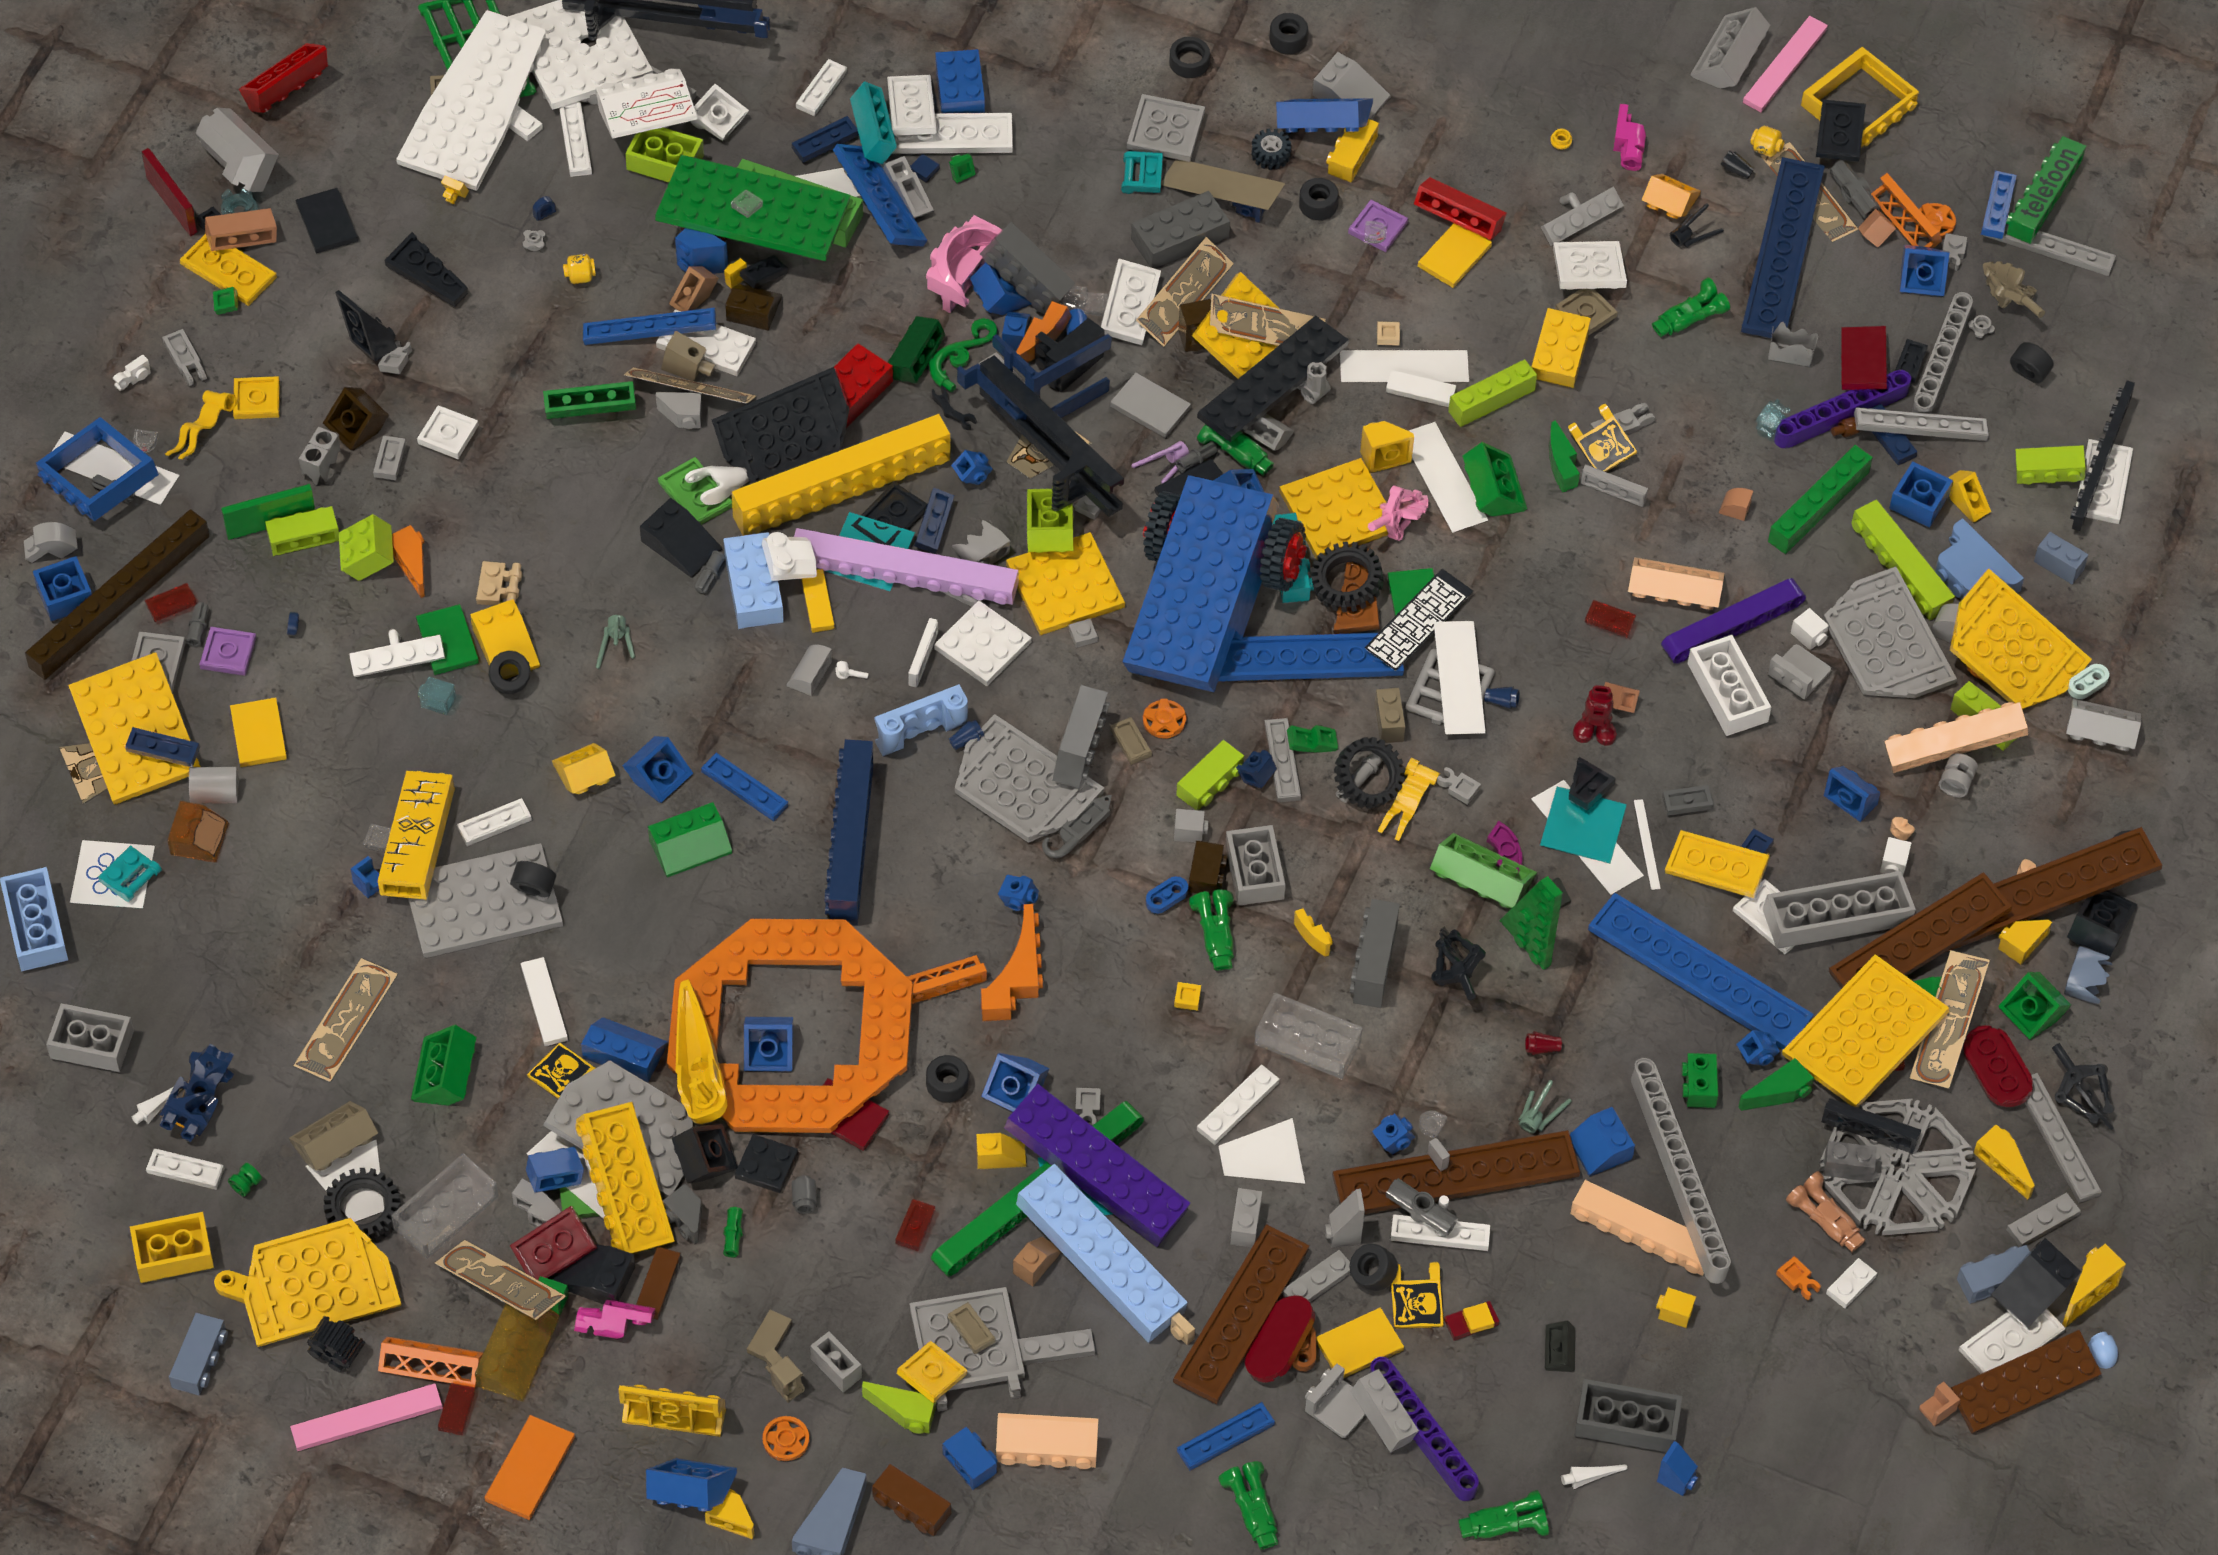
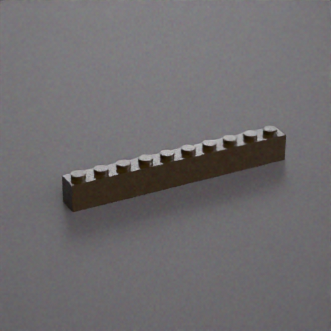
M188 510L25 652L28 667L42 679L46 680L210 536L207 521L193 510Z

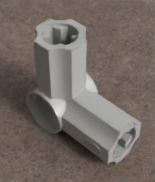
M1312 362L1307 367V380L1297 387L1301 390L1304 399L1310 404L1316 403L1331 389L1326 380L1327 366L1322 362Z

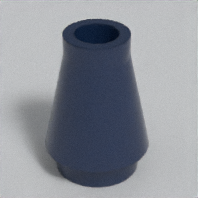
M1514 686L1486 688L1485 702L1509 709L1518 707L1520 691L1519 689H1514Z
M976 720L968 721L948 740L956 751L964 747L972 739L978 738L977 741L981 740L980 738L984 736V733Z

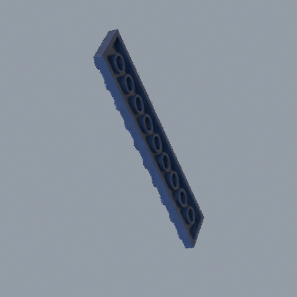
M1785 157L1781 159L1741 328L1743 333L1772 338V329L1774 333L1781 322H1784L1786 328H1788L1825 168L1824 165Z

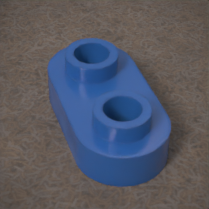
M1175 876L1150 890L1146 895L1147 909L1152 913H1163L1185 899L1188 894L1187 881L1182 877ZM1173 890H1179L1180 892L1174 893Z

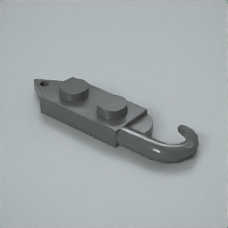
M1112 795L1094 798L1076 819L1067 821L1062 826L1060 837L1065 844L1060 849H1049L1048 842L1050 839L1046 837L1042 843L1043 852L1047 856L1056 859L1067 855L1110 815L1109 808Z

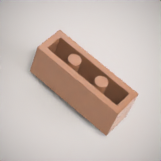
M271 208L205 217V234L211 251L276 242L277 226Z

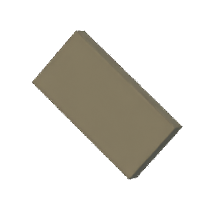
M1132 717L1110 726L1111 732L1131 765L1152 757V752Z
M969 1302L948 1313L949 1321L974 1354L995 1343V1337Z
M769 1310L747 1347V1353L766 1361L764 1354L773 1348L777 1350L792 1324V1319Z

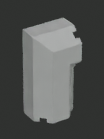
M214 109L213 115L210 117L206 115L202 118L196 131L201 146L225 168L222 175L232 184L238 186L240 182L245 185L243 188L245 190L263 192L279 154L231 109Z

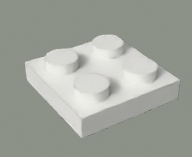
M438 405L418 436V444L459 459L479 426L478 420Z

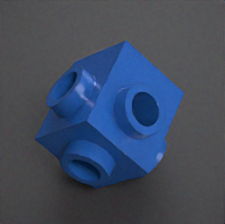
M964 450L951 465L962 482L977 485L984 482L987 475L993 470L988 463L989 460L986 455L981 452Z
M1006 875L998 896L1005 906L1015 911L1024 910V904H1034L1037 901L1039 890L1033 883V880L1027 876Z
M1752 1030L1736 1044L1748 1064L1768 1065L1774 1060V1056L1780 1052L1776 1046V1039L1769 1032Z
M1396 1114L1385 1117L1381 1124L1372 1131L1383 1148L1392 1155L1399 1150L1407 1148L1411 1140L1415 1138L1411 1132L1413 1126L1406 1117L1401 1118Z

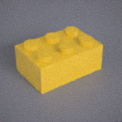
M1547 308L1531 366L1537 374V380L1574 388L1590 331L1591 318Z
M203 1212L130 1226L136 1266L141 1283L214 1268Z

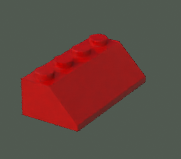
M306 43L239 88L250 111L265 113L272 108L271 105L273 103L286 99L289 96L288 93L292 90L301 89L306 85L305 82L307 80L320 76L323 73L322 70L328 67L325 45Z

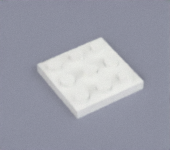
M1619 241L1553 243L1560 289L1626 288L1627 279Z
M978 601L934 644V649L985 686H988L1031 643V637L981 601Z

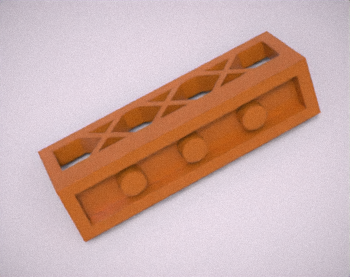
M1888 173L1880 178L1883 185L1872 192L1871 195L1880 205L1881 211L1912 246H1918V237H1928L1931 241L1924 247L1934 248L1941 243L1942 239L1938 230ZM1887 190L1891 195L1890 202H1880L1877 197ZM1892 208H1903V216H1892ZM1905 222H1915V232L1905 231Z
M977 955L907 976L914 982L912 986V1004L985 982L987 970L984 963L980 964ZM972 963L975 964V966H971V967H968V968L963 969L964 966H966V965H969V964H972ZM946 971L951 972V973H949V974H946V975H942V976H941V974H942L943 972H946ZM924 978L929 979V980H926V981H923V982L918 983L919 980H921V979H924Z
M386 1337L381 1343L378 1371L476 1387L478 1370L483 1362L484 1353ZM386 1354H395L401 1363L396 1367L386 1366ZM413 1358H419L426 1367L416 1371L412 1369L408 1361ZM437 1362H443L450 1371L445 1375H440L436 1373L432 1366ZM461 1366L473 1367L471 1380L461 1378L456 1370Z

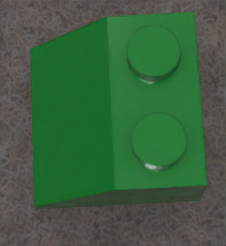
M2028 972L1998 1007L2029 1040H2032L2055 1024L2071 1007V1004L2040 972Z

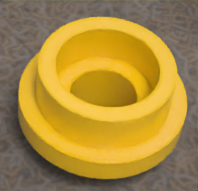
M1557 129L1551 135L1550 142L1557 149H1567L1572 144V136L1566 129Z

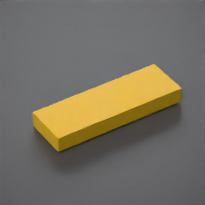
M823 569L816 570V577L801 578L812 633L834 630V621Z

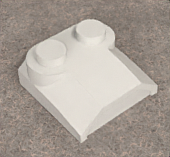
M714 84L694 106L697 120H693L691 123L696 128L705 129L723 141L740 124L749 110L718 85Z
M780 532L771 533L768 538H763L762 547L772 581L816 577V559L809 539L806 537H787Z

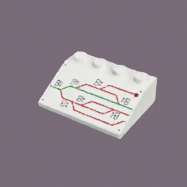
M668 69L658 74L650 73L636 79L627 78L622 82L614 84L605 83L595 88L599 111L612 139L697 120L687 84L680 69Z

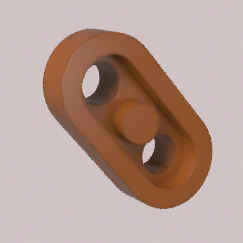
M1313 1326L1292 1364L1299 1371L1312 1369L1316 1362V1331ZM1305 1358L1307 1359V1362L1303 1363L1299 1361V1359Z

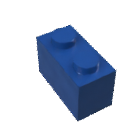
M575 1147L560 1148L554 1151L537 1152L528 1155L526 1172L534 1193L581 1184L584 1168Z
M967 1427L942 1443V1454L972 1490L997 1474L998 1461L992 1451H986L982 1446L980 1437L975 1432L971 1433Z

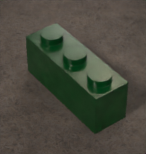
M915 317L892 357L888 360V363L893 366L894 380L917 383L946 335L939 319Z

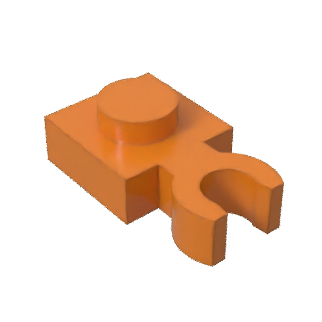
M1795 1256L1776 1272V1275L1793 1291L1799 1287L1802 1296L1807 1300L1812 1295L1807 1290L1808 1288H1813L1817 1293L1820 1291V1284L1816 1280L1809 1279L1812 1272Z

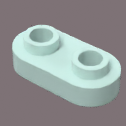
M2101 664L2090 665L2070 679L2068 693L2075 699L2087 698L2107 684L2109 678L2108 669Z

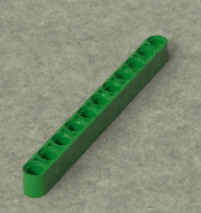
M1124 1101L1095 1123L1093 1127L1118 1145L1142 1125L1144 1117L1128 1101ZM1046 1162L937 1248L932 1254L931 1260L947 1277L954 1275L1027 1217L1016 1205L1018 1193L1052 1165Z

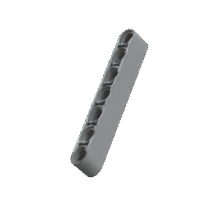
M1959 292L1952 299L1915 395L1912 412L1932 414L1970 315L1973 299L1968 293Z

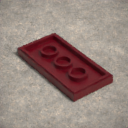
M149 148L141 151L147 180L189 236L196 234L197 227L192 204Z
M1886 326L1841 327L1842 390L1887 389Z

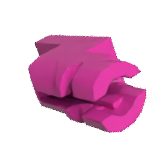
M1620 104L1613 151L1621 153V166L1623 168L1637 171L1640 170L1646 139L1645 129L1642 124L1631 122L1632 114H1627L1628 105Z
M606 1300L603 1305V1311H600V1308L580 1307L574 1331L587 1333L590 1326H592L595 1336L614 1339L622 1338L626 1334L628 1319H631L632 1323L637 1325L651 1323L654 1318L655 1308L613 1300Z

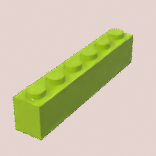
M1877 499L1854 510L1852 527L1855 532L1860 533L1867 547L1876 553L1882 565H1885L1888 569L1897 567L1919 610L1923 615L1925 614L1929 621L1937 617L1942 606L1954 604L1955 596Z

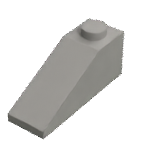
M1356 1189L1329 1215L1328 1224L1324 1225L1325 1237L1330 1239L1332 1248L1361 1245L1365 1211L1361 1189Z

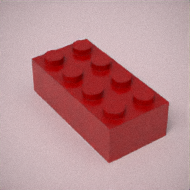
M859 343L834 366L849 405L846 428L893 382V366Z

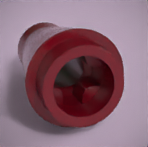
M1535 1031L1526 1035L1525 1050L1532 1055L1561 1051V1037H1554Z

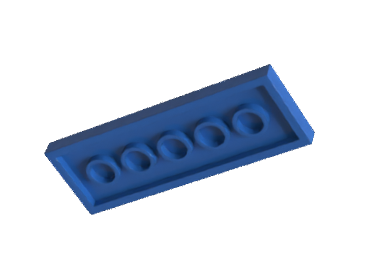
M836 144L833 151L838 161L842 164L847 172V176L852 180L857 192L865 201L867 208L873 214L890 244L923 247L928 240L880 163L866 159L862 146Z

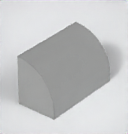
M1265 414L1244 432L1272 450H1278L1289 440L1294 430L1270 415Z
M822 645L809 646L789 679L787 687L812 696L832 662V649Z
M189 767L190 804L238 802L239 777L237 767Z

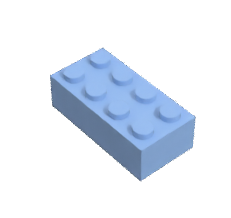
M769 532L723 539L724 555L726 557L738 629L783 622V606L778 580H771L762 547L763 538H768Z
M47 867L1 877V887L21 971L68 961Z

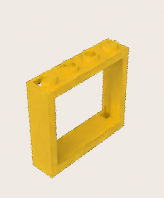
M1864 47L1859 48L1803 92L1801 106L1820 121L1822 108L1820 100L1860 69H1863L1901 99V101L1863 130L1861 148L1864 145L1868 146L1878 134L1882 135L1892 123L1899 122L1905 113L1913 111L1918 104L1919 94L1917 89Z

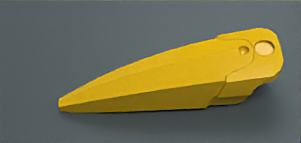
M688 979L681 982L679 989L675 1072L677 1073V1088L681 1096V1103L684 1105L689 1118L694 1123L704 1124L720 1118L725 1113L728 1105L725 1082L719 1067L712 1036L700 1003Z

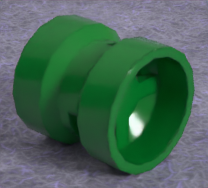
M246 1162L239 1168V1173L233 1174L228 1179L232 1189L242 1197H245L250 1192V1188L253 1185H257L262 1180L260 1173L251 1164Z

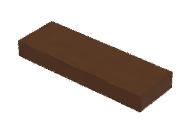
M661 1247L656 1248L636 1305L655 1308L653 1319L656 1320L660 1316L681 1258L680 1252Z

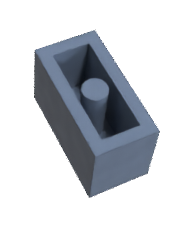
M2049 532L2039 544L2034 562L2073 584L2084 571L2089 554Z

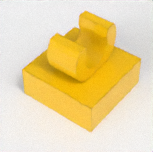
M444 176L441 184L446 189L443 193L446 201L454 204L458 195L466 198L469 190L464 183L448 176Z

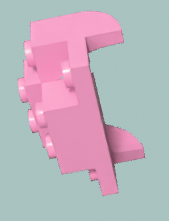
M975 215L969 222L966 221L962 227H954L950 233H946L940 246L935 248L930 256L932 267L929 268L926 274L927 289L941 295L943 310L949 313L952 312L957 304L963 307L968 305L969 299L965 297V293L972 285L970 278L985 263L980 253L1002 231L999 227Z

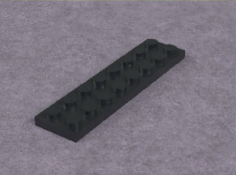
M1315 315L1198 411L1197 418L1231 443L1307 380V367L1312 362H1322L1325 365L1348 346L1349 339Z

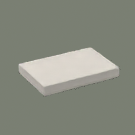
M1764 879L1759 885L1755 898L1745 896L1733 907V912L1775 946L1762 909L1767 894L1780 891ZM1794 946L1779 948V950L1786 954Z

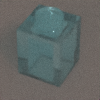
M428 677L426 683L422 684L418 691L421 707L447 715L456 698L454 684Z

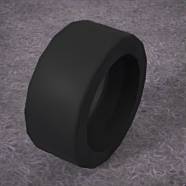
M1180 38L1170 48L1169 65L1178 76L1184 78L1199 77L1207 71L1210 65V49L1207 43L1199 38ZM1185 51H1193L1201 55L1202 59L1199 62L1187 64L1180 61L1177 56Z

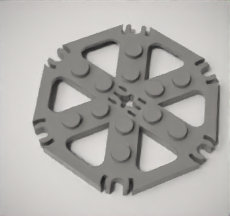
M1913 1099L1865 1102L1859 1106L1860 1109L1877 1115L1899 1113L1904 1118V1124L1921 1129L1922 1131L1913 1154L1834 1127L1829 1141L1840 1142L1843 1135L1849 1134L1860 1145L1877 1147L1872 1182H1878L1865 1209L1856 1208L1842 1192L1841 1187L1844 1184L1869 1181L1823 1176V1186L1855 1223L1860 1226L1862 1219H1865L1863 1229L1866 1230L1868 1224L1873 1223L1876 1225L1875 1234L1880 1233L1882 1226L1885 1227L1882 1235L1938 1231V1228L1942 1229L1944 1227L1942 1217L1947 1218L1950 1222L1953 1221L1954 1216L1955 1218L1957 1217L1976 1170V1163L1967 1162L1965 1159H1971L1974 1153L1971 1151L1972 1147L1936 1107L1934 1113L1930 1115L1932 1109L1930 1104L1926 1110L1918 1108L1919 1100H1916L1913 1107H1910ZM1930 1127L1937 1128L1953 1146V1149L1917 1152L1926 1130ZM1826 1148L1820 1159V1171L1824 1170V1156ZM1900 1158H1902L1900 1163L1901 1168H1899V1170L1896 1171V1174L1893 1175L1895 1170L1894 1165H1896V1163L1899 1162ZM1957 1176L1960 1183L1953 1200L1946 1202L1925 1177ZM1901 1191L1923 1214L1924 1219L1922 1221L1901 1224L1891 1221L1890 1215Z

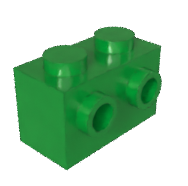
M1688 1053L1686 1062H1682L1681 1076L1686 1077V1083L1682 1084V1098H1686L1687 1107L1715 1108L1718 1098L1717 1054Z

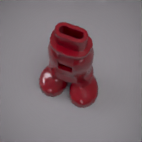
M1596 685L1589 691L1585 702V710L1582 713L1583 718L1573 728V736L1576 741L1580 743L1589 742L1593 737L1595 725L1597 726L1596 739L1601 745L1609 746L1615 742L1617 733L1616 728L1611 722L1614 701L1609 687Z

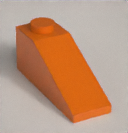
M409 525L392 534L393 557L422 598L425 596L424 554L422 544L425 542L419 531L415 532L413 527Z

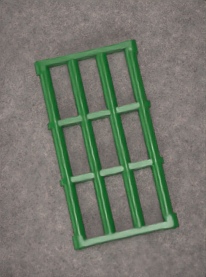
M436 0L418 6L420 14L424 16L434 39L433 44L437 46L447 71L453 61L445 44L457 41L462 49L466 39L470 37L480 21L472 0ZM485 0L489 11L500 14L494 0ZM463 2L474 28L462 31L451 5ZM443 8L453 34L441 36L431 10ZM529 77L526 79L527 84L525 89L522 90L520 97L536 93L535 86L530 82Z

